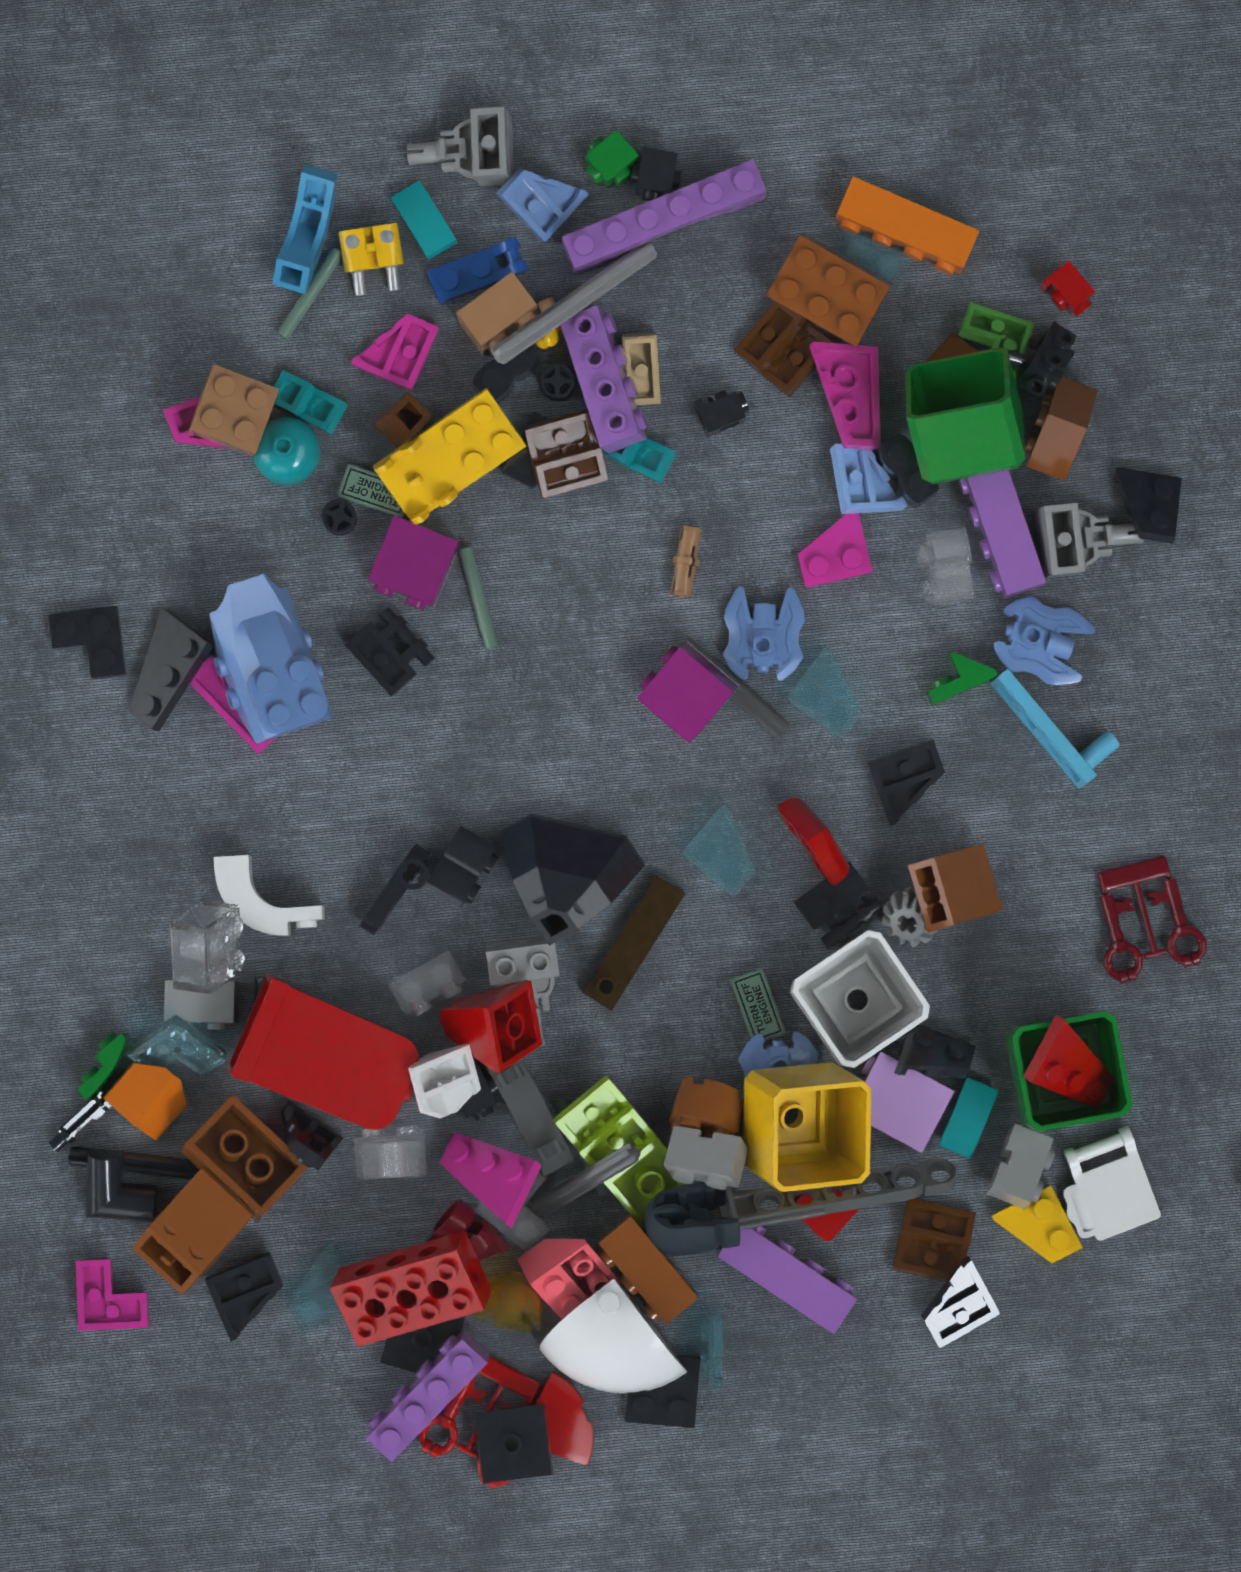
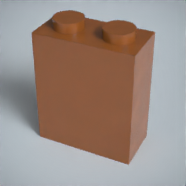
M984 844L908 865L927 932L1003 910Z

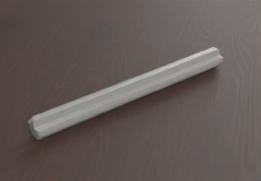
M645 243L634 248L493 346L491 352L494 359L501 364L507 363L657 257L654 246L651 243Z

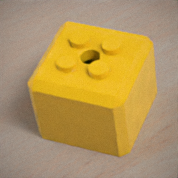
M833 1062L752 1070L744 1079L743 1141L748 1147L744 1165L780 1192L862 1183L870 1174L872 1089L863 1080ZM791 1108H797L798 1116L796 1120L791 1124H785L784 1117L786 1112Z

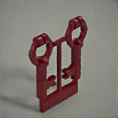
M1165 856L1098 873L1101 892L1105 895L1099 897L1111 941L1104 954L1103 967L1108 975L1120 981V984L1128 983V980L1129 982L1137 980L1136 977L1143 967V957L1148 959L1164 955L1168 952L1175 962L1187 968L1191 967L1192 964L1193 966L1199 965L1200 960L1206 954L1207 939L1199 929L1188 923L1176 878L1170 879L1171 873ZM1160 877L1168 879L1163 881L1165 890H1162L1160 893H1148V897H1153L1154 901L1150 902L1151 906L1159 905L1160 902H1168L1172 911L1171 915H1173L1175 927L1168 937L1167 950L1165 948L1157 949L1140 882ZM1134 885L1151 951L1145 952L1142 955L1135 945L1124 939L1118 915L1123 911L1127 913L1135 911L1134 906H1129V903L1133 902L1132 898L1123 900V903L1114 902L1113 894L1107 895L1110 890ZM1189 934L1193 935L1197 939L1198 951L1190 952V956L1188 953L1180 955L1177 952V946H1175L1178 937H1185ZM1129 951L1135 961L1134 967L1126 968V972L1125 969L1116 971L1112 962L1113 955Z

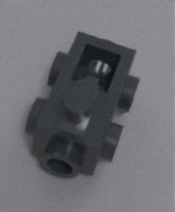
M1053 321L1037 343L1035 349L1028 347L1024 354L1008 350L1011 364L1021 368V375L1016 384L1037 398H1040L1047 388L1054 390L1064 372L1059 370L1060 367L1065 369L1075 353L1070 348L1077 336Z

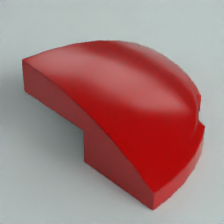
M552 1372L536 1405L545 1404L551 1453L583 1465H588L594 1447L593 1421L587 1422L582 1408L585 1401L577 1389L564 1377Z

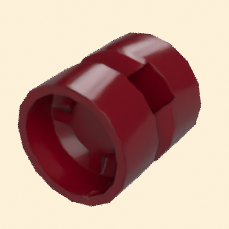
M459 1198L443 1213L431 1233L436 1238H440L465 1230L479 1258L495 1238L498 1229L484 1217L475 1218V1210Z

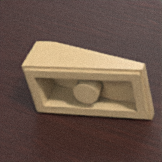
M656 332L623 334L622 347L627 358L624 370L626 376H631L638 393L634 397L636 405L661 404Z

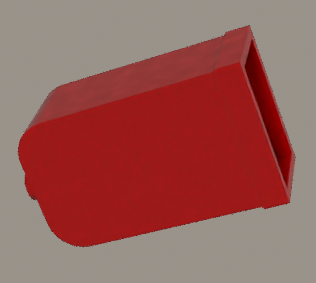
M267 974L226 1071L230 1076L244 1082L254 1083L361 1127L378 1130L387 1127L394 1121L403 1101L407 1103L410 1101L414 1088L408 1068L419 1061V1056L414 1044L400 1033Z

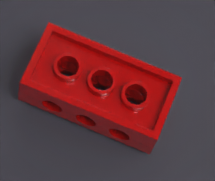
M465 1230L340 1267L330 1286V1290L357 1347L483 1311L492 1292L489 1281Z

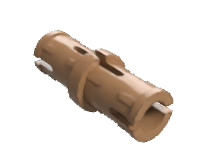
M680 526L677 554L673 556L672 561L675 567L670 595L692 598L695 570L699 568L700 560L697 559L702 533L700 528Z

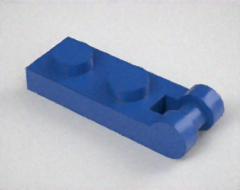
M516 237L507 239L495 246L428 270L427 273L439 305L492 286L511 272L515 276H519L529 271L526 260H522L518 250L521 247ZM505 255L509 265L500 269L496 258Z

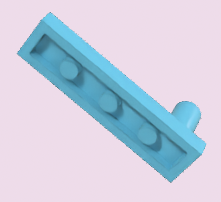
M1009 669L990 683L1078 789L1097 776L1093 769L1120 746L1114 735L1109 731H1105L1083 751L1078 753Z

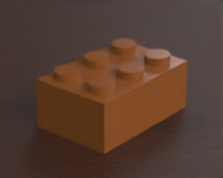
M802 233L799 235L766 296L857 347L893 283L810 235Z
M233 1094L184 1144L181 1153L199 1170L204 1166L255 1213L252 1219L256 1223L297 1182L308 1168L297 1160L296 1155L289 1151V1147Z
M628 1214L598 1239V1244L601 1246L597 1252L610 1269L615 1265L623 1273L620 1281L633 1296L637 1292L640 1293L645 1300L642 1304L643 1309L655 1323L661 1319L667 1325L698 1299L697 1292L668 1257L660 1252L650 1241L646 1232L631 1214Z

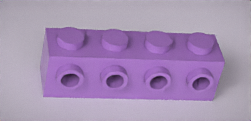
M598 305L578 312L561 324V328L599 446L607 453H612L646 440L647 437L644 429L648 428V423L641 408L637 409L634 397L638 395L632 377L626 376L623 365L627 364V358L620 344L616 345L613 333L617 332V327L611 313H606Z
M1009 470L958 479L963 495L969 493L973 505L968 508L973 526H980L984 539L979 540L984 559H991L995 572L990 573V577L996 593L1002 591L1005 599L1043 586L1046 580Z
M762 1226L740 1230L739 1246L720 1248L716 1254L717 1257L833 1334L836 1333L857 1301V1298L851 1294L854 1290L851 1285L838 1277L832 1282L822 1275L825 1268L810 1258L802 1262L793 1256L796 1249L780 1238L774 1243L763 1236L767 1230Z
M465 1329L457 1337L451 1335L439 1348L441 1354L433 1362L427 1360L415 1373L417 1378L409 1387L404 1384L391 1398L393 1403L385 1412L380 1409L367 1423L369 1430L366 1439L390 1462H393L488 1363L490 1352Z

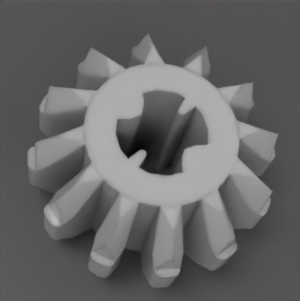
M911 886L906 888L903 893L900 891L894 892L890 898L891 900L887 901L883 907L885 915L882 918V925L890 927L888 937L897 935L899 937V945L904 944L908 940L913 948L918 946L920 941L925 944L932 939L933 934L937 933L938 930L927 932L917 895Z

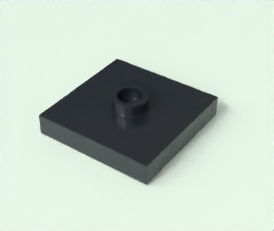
M466 1316L387 1338L380 1363L416 1373L427 1360L433 1362L441 1354L439 1348L451 1335L457 1337L461 1333Z
M545 1404L475 1413L483 1483L554 1474Z

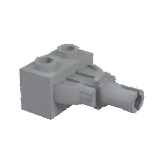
M504 106L470 109L471 119L459 123L453 130L441 131L440 136L442 138H439V140L427 143H408L407 151H410L407 154L409 165L440 162L443 172L456 171L464 177L475 179L480 186L504 185L514 174L512 116Z
M1078 503L1043 506L1033 510L1038 558L1045 578L1071 576L1086 572L1085 568L1092 565L1098 558L1110 557L1112 555V549L1098 550V548L1134 543L1142 544L1144 542V539L1138 538L1137 534H1128L1136 532L1133 523L1095 526V524L1108 522V516H1094L1087 511L1079 510Z
M544 937L486 944L490 986L495 985L498 988L524 980L531 981L542 1043L545 1045L539 998L542 999L543 1012L549 1011V996L554 988L555 977H560L556 943L549 946Z

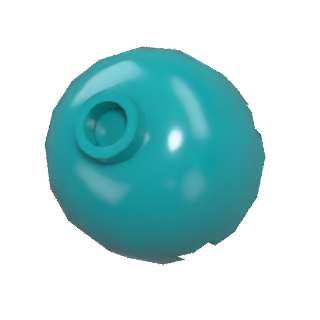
M287 416L272 419L267 422L257 452L253 456L254 464L262 476L273 484L287 487L301 484L319 466L322 453L319 438L311 426L300 419Z

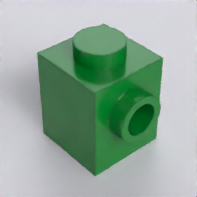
M616 129L606 139H603L601 136L587 147L586 151L588 154L585 155L587 167L584 170L597 185L602 182L607 189L614 183L616 186H620L632 175L630 169L633 168L634 162L639 163V155Z

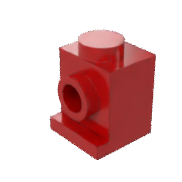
M1069 260L1046 278L1039 287L1043 293L1048 289L1052 292L1049 295L1050 299L1059 310L1063 311L1066 309L1070 315L1073 313L1076 317L1092 306L1089 299L1095 293V290Z

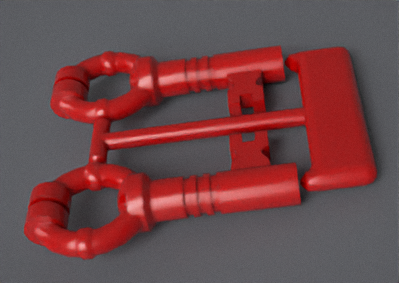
M489 1356L488 1363L478 1372L499 1384L485 1411L493 1410L504 1387L527 1399L528 1404L522 1402L520 1406L523 1407L534 1403L542 1386L537 1380ZM474 1377L449 1402L443 1412L439 1413L418 1435V1440L422 1447L421 1451L426 1454L429 1452V1455L434 1458L449 1453L456 1445L458 1450L473 1458L478 1457L477 1472L481 1478L480 1482L483 1483L480 1455L472 1450L478 1439L477 1429L473 1432L467 1446L461 1443L457 1444L458 1429L454 1420L466 1397L474 1398L475 1402L482 1405L484 1400L480 1399L481 1396L486 1397L488 1394L482 1389H476L473 1385L476 1379ZM503 1401L502 1406L505 1407L504 1409L511 1408L510 1404ZM439 1424L441 1427L449 1429L450 1438L444 1446L437 1443L432 1445L434 1441L427 1438V1432H429L432 1425ZM511 1480L483 1484H489L488 1487L495 1489V1487L506 1485Z

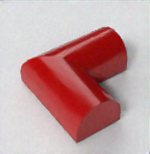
M790 798L778 805V811L785 824L806 848L817 870L831 885L835 886L841 882L849 872V865L829 828L802 799Z

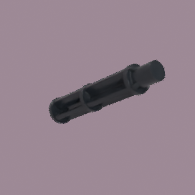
M122 1069L117 1076L94 1095L63 1126L59 1127L58 1134L49 1141V1144L55 1151L59 1152L68 1143H74L76 1141L75 1134L91 1119L97 1120L109 1110L111 1105L103 1097L110 1088L105 1093L103 1092L127 1069Z

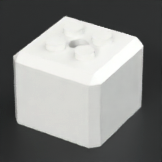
M870 930L864 932L793 980L790 994L837 1064L850 1068H855L926 1020L930 1005L882 934ZM853 990H861L867 996V1004L862 1010H853L848 1005L847 998Z

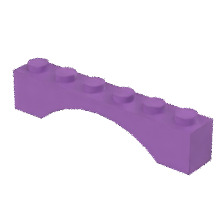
M754 159L562 236V245L576 276L606 264L620 255L667 233L705 219L737 211L764 200L767 190Z

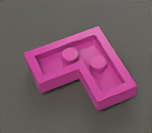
M112 1258L75 1261L78 1331L150 1327L148 1292L113 1293Z

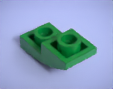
M113 1032L98 1045L101 1051L95 1057L102 1064L103 1068L99 1070L97 1066H94L80 1078L83 1085L77 1089L85 1100L91 1099L98 1093L116 1071L130 1039L126 1033L116 1036Z

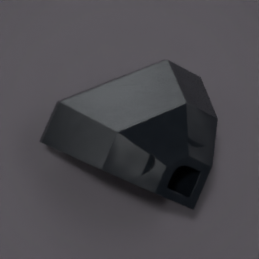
M535 814L527 815L501 832L513 883L530 919L549 946L577 931L611 905L645 866L644 861L627 836Z

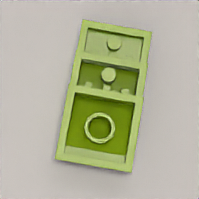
M607 1075L553 1118L554 1123L590 1166L629 1143L634 1144L636 1149L640 1150L641 1155L637 1163L603 1183L643 1230L644 1212L651 1198L660 1191L676 1186L688 1185L672 1178L673 1176L664 1166L668 1148Z

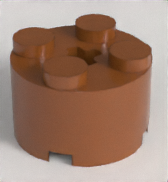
M695 1077L683 1078L669 1118L671 1123L670 1132L672 1133L674 1126L701 1130V1137L712 1139L714 1132L737 1136L744 1116V1099H739L741 1092L729 1085L710 1079H704L702 1085L693 1083Z

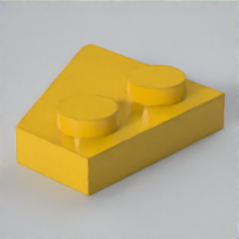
M1051 1185L1043 1188L1038 1201H1032L1025 1209L1011 1204L991 1215L996 1223L1050 1263H1054L1083 1248Z

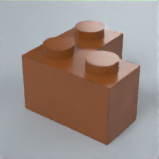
M1064 377L1061 378L1054 390L1047 388L1035 423L1040 429L1038 434L1031 432L1025 447V452L1030 453L1026 467L1063 481L1066 480L1088 428L1098 392L1097 389Z

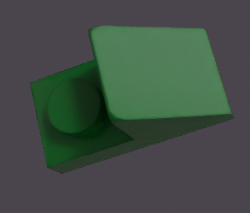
M949 652L947 656L957 679L953 680L951 675L932 682L934 689L930 690L927 696L931 705L934 706L993 680L998 674L994 668L954 652Z

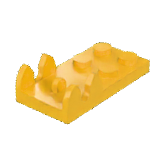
M485 388L374 464L373 469L409 520L418 525L425 521L430 512L435 508L447 506L457 497L460 491L525 448L526 443L488 388Z

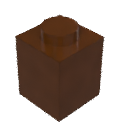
M407 392L394 400L374 421L373 425L398 448L410 441L433 416L410 392Z

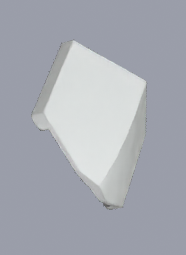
M470 1044L428 1053L408 1068L419 1111L429 1116L441 1119L455 1113L472 1095L477 1094L481 1090Z

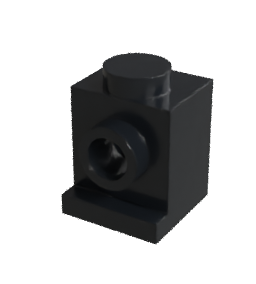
M724 390L708 397L709 403L705 405L701 399L694 403V408L707 438L746 421L745 412L750 411L742 392L737 394L734 392L728 395L727 391Z

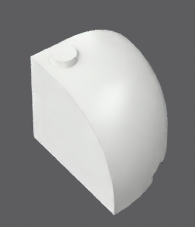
M615 1279L611 1280L569 1313L551 1330L540 1345V1351L562 1373L583 1385L610 1393L652 1390L664 1386L687 1373V1370L628 1291Z

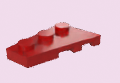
M1055 1015L1023 1076L1031 1083L1099 1109L1115 1079L1069 1024L1057 1015Z

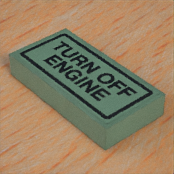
M350 464L347 465L337 495L338 498L391 516L395 515L402 519L404 518L405 512L377 473Z
M763 968L730 979L751 1039L757 1034H762L764 1041L786 1033Z

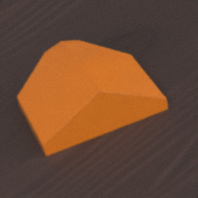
M135 1061L103 1097L132 1125L156 1141L187 1106L182 1082L166 1067L142 1064Z

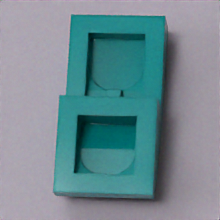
M420 180L390 197L393 205L428 260L458 243Z
M282 370L274 385L275 388L279 389L274 402L275 406L330 435L334 432L348 406L344 401L315 388L311 383Z
M648 438L612 453H607L602 449L603 455L659 484H662L677 455L674 450Z
M966 1077L953 1111L948 1117L938 1146L970 1159L999 1090Z

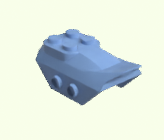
M266 574L228 585L219 608L209 613L217 657L214 658V664L218 675L226 679L229 688L226 690V697L230 708L237 710L239 718L255 743L258 744L333 719L334 716L321 680L324 679L322 668L317 660L313 661L309 648H312L310 635L306 628H301L288 589H282L277 586Z

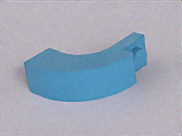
M307 164L304 165L301 171L292 221L276 260L273 285L306 294L319 262L331 222L337 195L335 192L338 178L337 173Z

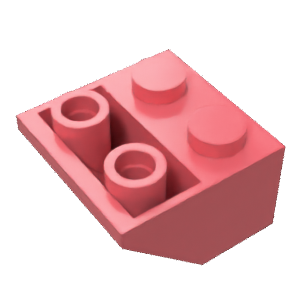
M545 1238L517 1258L529 1284L561 1320L611 1280L615 1279L619 1284L621 1283L617 1275L585 1239Z

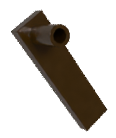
M656 875L582 993L612 1011L685 896V893Z

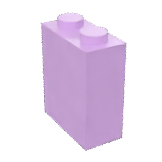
M879 1051L876 1057L871 1056L866 1060L860 1072L866 1075L863 1081L872 1089L871 1126L922 1153L955 1091L916 1070L908 1069L905 1075L895 1074L898 1060Z

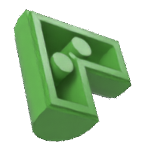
M969 302L958 336L989 346L991 349L1002 348L1024 354L1028 348L1035 323ZM1012 365L1017 383L1021 368Z

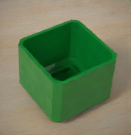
M994 348L918 363L906 370V418L923 480L931 484H937L1020 467L1025 460L1023 411L1008 350Z
M1095 1011L1062 1017L1115 1078L1099 1109L1031 1083L1023 1077L1053 1019L1013 1026L1008 1031L1005 1040L1020 1120L1022 1124L1031 1130L1040 1132L1126 1116L1132 1108L1133 1103L1117 1018L1107 1011Z

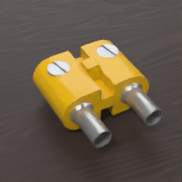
M398 223L338 232L344 273L352 274L355 296L367 294L364 271L370 269L385 268L389 291L401 289L398 266L403 265L404 261Z

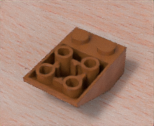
M203 1166L146 1229L132 1249L183 1296L207 1273L255 1213Z

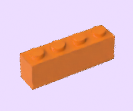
M854 176L835 218V221L840 223L839 227L855 235H858L859 231L872 236V242L885 248H890L891 245L904 250L902 253L904 256L912 260L921 262L922 259L933 262L935 263L934 268L947 275H953L954 272L961 274L980 231Z

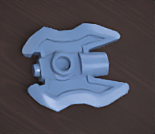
M741 586L736 588L724 615V620L729 629V642L723 653L724 659L730 669L743 680L748 678V665L757 668V673H768L769 669L778 666L776 671L777 679L779 681L786 679L796 670L804 658L799 646V631L805 622V616L796 591L793 588L786 590L778 620H776V605L768 603L755 604L753 619H751L744 588Z
M1034 596L1018 599L1005 607L1004 614L1008 617L1014 616L1017 619L1012 625L1008 624L1005 629V635L1008 636V641L1010 642L1009 645H1005L1004 641H997L994 643V649L999 660L1011 673L1028 672L1037 675L1044 683L1049 685H1065L1081 681V674L1056 659L1068 660L1074 647V639L1060 633L1092 635L1095 633V628L1077 611L1069 607L1055 609L1045 606Z
M793 1032L791 1035L793 1047L784 1044L783 1040H773L772 1045L763 1048L764 1038L762 1034H757L745 1045L738 1061L744 1071L745 1079L752 1070L816 1064L819 1054L810 1040L799 1032ZM744 1087L740 1095V1100L744 1099Z

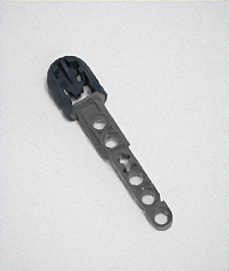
M944 1158L918 1161V1165L907 1163L872 1169L869 1176L859 1184L780 1192L773 1186L732 1193L731 1186H727L725 1190L709 1187L704 1182L676 1186L660 1191L651 1198L644 1212L643 1225L646 1235L658 1250L672 1256H685L714 1251L718 1245L723 1248L737 1247L740 1245V1230L905 1201L915 1199L923 1193L925 1197L950 1192L956 1184V1168L951 1161ZM935 1171H945L950 1177L945 1181H936L931 1177V1174ZM908 1176L913 1178L916 1183L911 1187H902L896 1181L901 1177ZM874 1182L881 1186V1190L877 1193H868L862 1187L866 1183ZM856 1186V1195H853L852 1187ZM839 1190V1193L843 1196L836 1197L833 1191ZM806 1194L812 1197L813 1201L808 1205H799L794 1201V1198L797 1195ZM772 1200L779 1206L773 1211H765L759 1205L763 1201ZM719 1208L721 1219L710 1222L708 1211Z

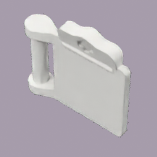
M1128 1126L1118 1129V1134L1074 1150L1073 1147L1063 1150L1075 1183L1063 1190V1197L1066 1201L1065 1212L1068 1219L1075 1225L1076 1231L1081 1238L1085 1239L1095 1236L1097 1240L1102 1241L1159 1219L1161 1216L1140 1160L1133 1135ZM1124 1146L1127 1156L1082 1173L1081 1162Z

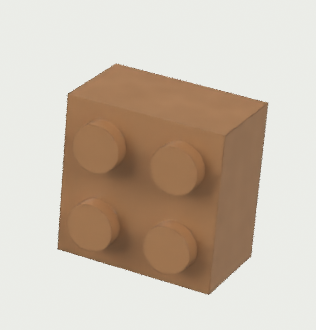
M511 272L457 311L456 314L459 325L484 357L488 353L492 354L493 346L538 316V308L536 302L515 274Z
M214 364L209 371L187 433L253 457L257 452L279 389Z

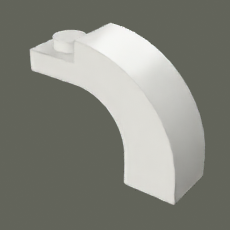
M250 855L214 857L215 879L220 895L229 910L247 926L270 935L291 936L290 922H296V929L317 927L318 920H325L324 906L322 905L280 908L267 903L255 888L252 857Z

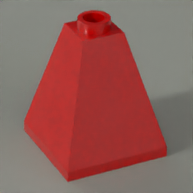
M529 980L456 999L440 1010L439 1021L444 1028L445 1036L459 1046L470 1044L472 1056L494 1072L501 1073L543 1045L532 983Z

